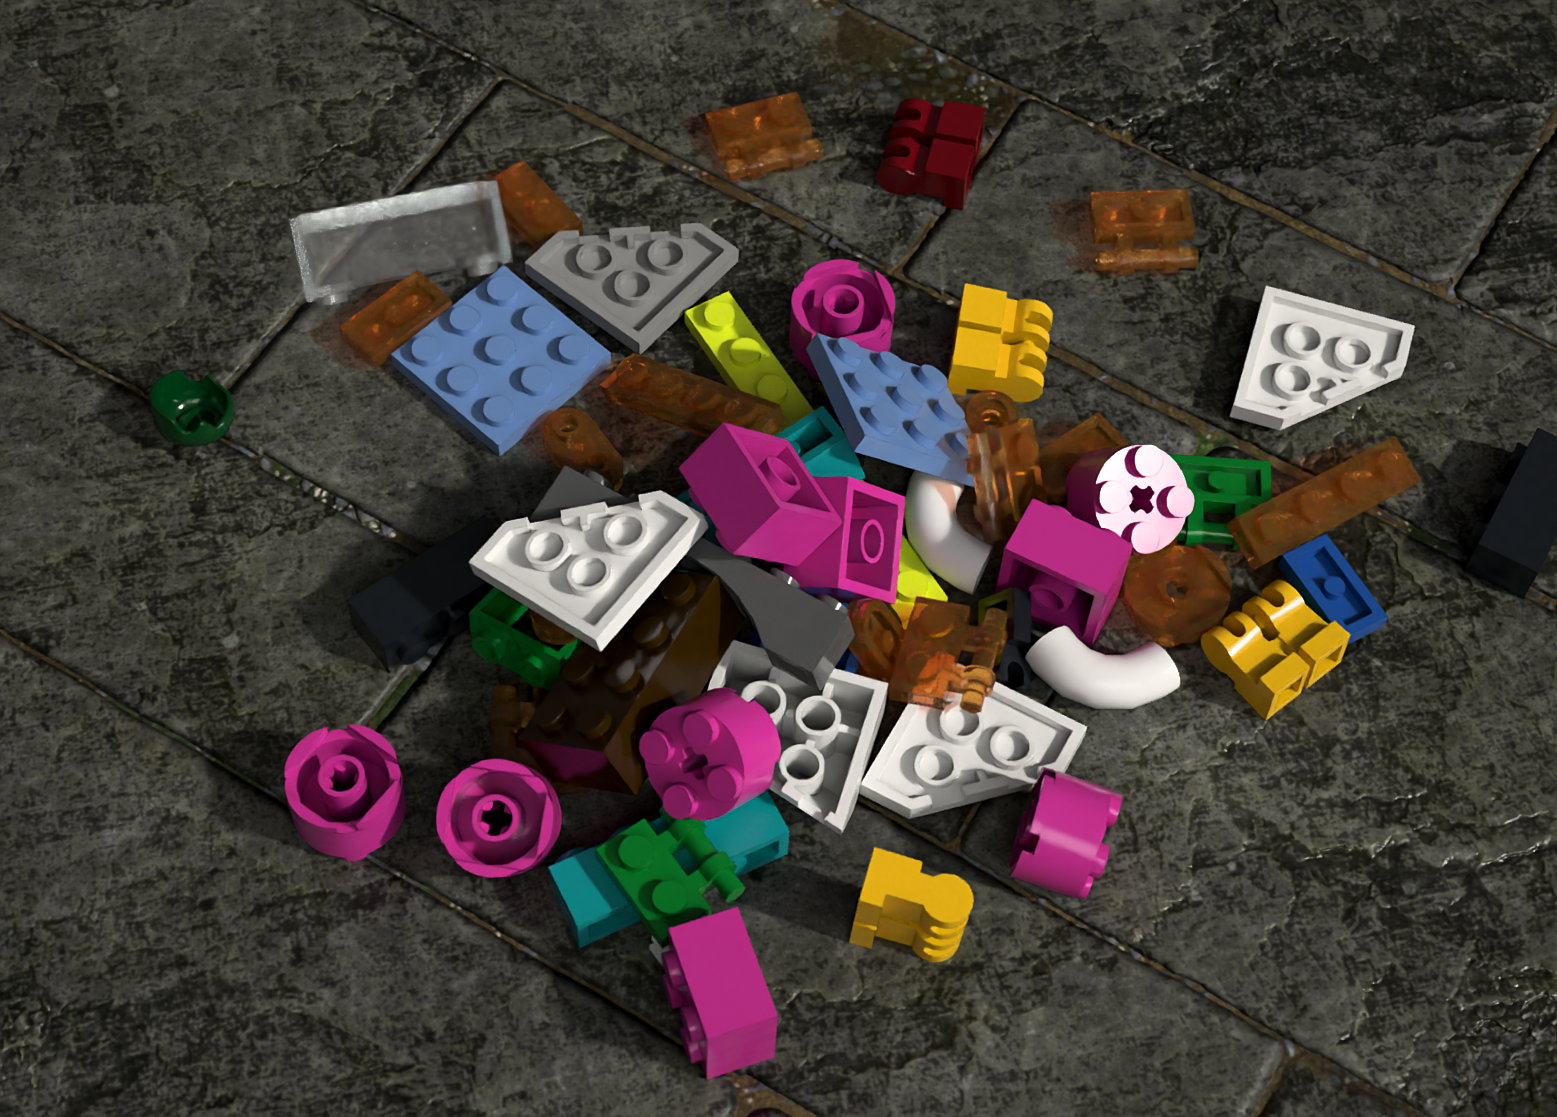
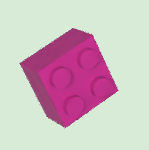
M723 422L679 467V470L690 485L688 492L691 499L698 507L708 513L717 528L716 537L718 541L733 555H743L763 559L767 562L799 566L843 523L787 439Z
M849 476L813 477L843 523L799 566L781 563V570L793 577L799 583V589L809 595L818 596L819 593H823L837 601L840 600L848 603L896 604L905 496Z
M1033 498L1004 549L995 594L1013 586L1031 591L1032 621L1051 630L1067 626L1082 643L1091 648L1118 598L1134 544L1123 540L1119 534L1108 528H1097L1073 517L1066 509L1060 506L1047 505Z
M738 907L669 928V951L661 953L666 973L662 975V982L671 1009L681 1007L680 1013L684 1028L680 1029V1033L690 1063L700 1061L706 1079H710L774 1058L778 1015Z

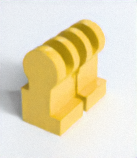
M965 283L957 313L947 376V386L951 394L966 395L967 389L998 393L1006 399L1015 402H1030L1038 399L1043 393L1044 376L1042 374L1046 370L1047 356L1045 353L1049 348L1050 336L1048 332L1051 329L1053 319L1051 308L1038 300H1013L1007 298V292Z
M1274 580L1262 590L1261 597L1254 596L1245 602L1242 606V612L1234 611L1224 618L1223 627L1214 626L1201 636V646L1211 664L1220 672L1227 674L1235 682L1234 688L1266 721L1301 694L1303 686L1307 689L1341 662L1351 634L1335 620L1330 624L1326 623L1305 604L1299 592L1292 585L1283 580Z
M874 847L859 898L849 943L871 949L874 937L877 936L912 946L913 951L926 961H945L951 958L959 947L973 906L972 890L962 878L956 875L943 873L931 876L921 873L922 861Z

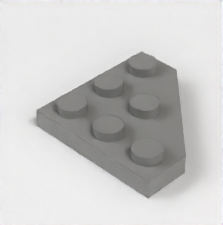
M701 223L680 224V230L650 232V226L609 228L608 235L579 236V230L558 231L524 263L527 276L634 352L641 355L684 314V311H687L738 262L739 249Z

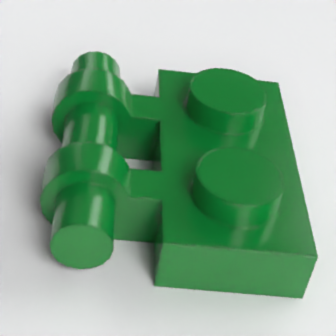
M1168 454L1181 469L1187 487L1194 495L1193 510L1186 516L1180 532L1174 538L1175 541H1183V546L1199 548L1202 543L1229 544L1231 550L1248 551L1250 546L1270 547L1272 541L1271 526L1252 525L1251 516L1268 517L1271 511V461ZM1204 512L1231 514V524L1204 522Z
M662 805L659 812L670 826L666 831L657 836L644 818L595 850L598 862L663 949L669 945V928L711 915V907L704 899V894L716 887L726 902H730L744 892L745 886L734 873L736 865L726 851L718 852L705 835L706 825L702 820L690 818L679 820L673 818ZM685 847L700 866L698 870L687 876L672 856Z

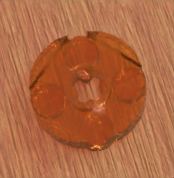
M1174 539L1158 551L1147 554H1135L1128 566L1121 586L1123 605L1130 619L1142 631L1151 635L1157 644L1164 647H1175L1180 643L1201 640V636L1212 627L1222 624L1230 604L1232 585L1226 566L1212 551L1196 543L1193 549L1185 545H1176L1178 540ZM1171 582L1176 588L1183 585L1186 586L1188 591L1186 592L1185 599H1174L1167 595L1166 584Z

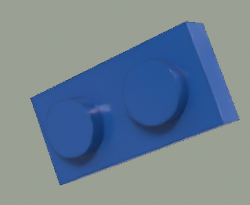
M1327 534L1282 555L1278 567L1292 586L1299 592L1305 604L1326 623L1330 624L1335 620L1349 632L1351 636L1348 644L1384 626L1388 618L1387 614Z

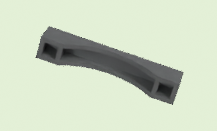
M565 465L529 520L531 523L559 518L561 517L560 510L606 502L608 508L639 502V496L632 493L629 498H626L613 491V485L600 474L586 469L581 474ZM703 533L675 567L687 572L717 575L735 604L748 616L760 635L772 666L821 691L855 636L849 615H847V608L826 594L819 593L817 598L801 591L799 583L787 573L776 568H771L769 573L752 565L751 557L733 555L723 546L720 548L705 540V534Z

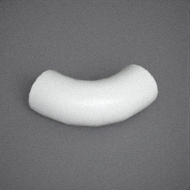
M914 470L909 479L904 507V522L909 543L930 571L954 587L973 595L986 569L994 546L966 532L957 519L956 507L964 490V484Z
M1061 626L1041 637L1031 647L1025 657L1035 674L1062 697L1095 709H1134L1163 698L1180 686L1179 673L1173 660L1155 642H1147L1136 650L1122 655H1105L1088 648L1075 636L1069 627Z

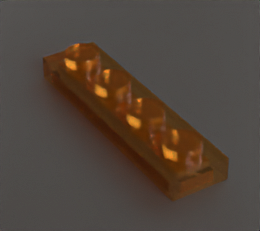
M632 353L627 359L622 361L599 385L607 401L708 438L723 422L772 435L786 421L782 409L777 403L636 353Z
M1394 436L1241 514L1228 522L1227 526L1252 570H1255L1406 491L1422 480L1398 439Z

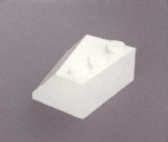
M733 640L714 670L707 691L714 688L736 690L733 694L740 696L747 702L754 699L768 712L776 726L781 744L780 761L775 763L771 777L775 778L769 789L836 833L842 835L853 813L860 791V784L864 779L884 715L888 683L834 668L821 691H818L772 666L764 648Z

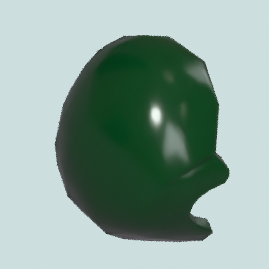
M174 370L157 379L148 393L152 416L157 430L169 442L180 446L197 447L217 442L229 431L236 415L230 391L216 383L211 375H206L200 381H193L186 377L182 370Z

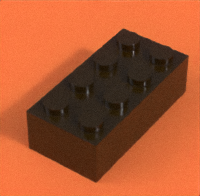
M671 570L601 652L584 641L581 642L518 738L552 782L637 796L648 778L645 760L639 750V741L642 735L649 731L652 723L663 712L701 693L746 621L717 575Z

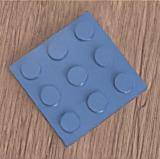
M504 265L391 354L393 366L499 457L611 365V352Z
M816 333L806 350L854 452L982 489L993 473L982 454L981 444L974 438L964 419L965 413L953 398L947 386V378L941 371L931 365L924 364L918 366L903 361L888 351L878 353L860 347L848 338L841 337L835 339Z

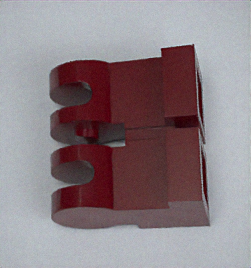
M909 98L901 101L897 106L894 123L888 135L889 141L885 145L883 160L879 165L876 175L879 185L886 191L897 195H908L914 192L944 199L945 207L963 211L983 141L986 107L944 101L943 107L934 106L918 98Z

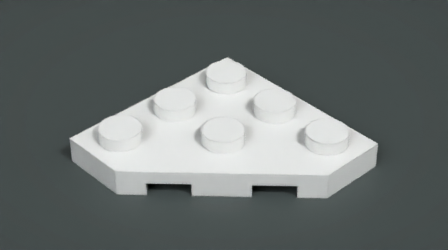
M1266 286L1230 417L1282 430L1400 378L1406 366L1415 326Z
M660 490L638 495L639 502L609 508L606 502L560 510L561 517L530 523L527 517L505 521L472 557L469 564L475 575L601 652L709 527L702 513Z
M938 653L862 780L859 794L908 819L1029 789L1033 787L1042 767L1065 773L1085 736L1087 726Z

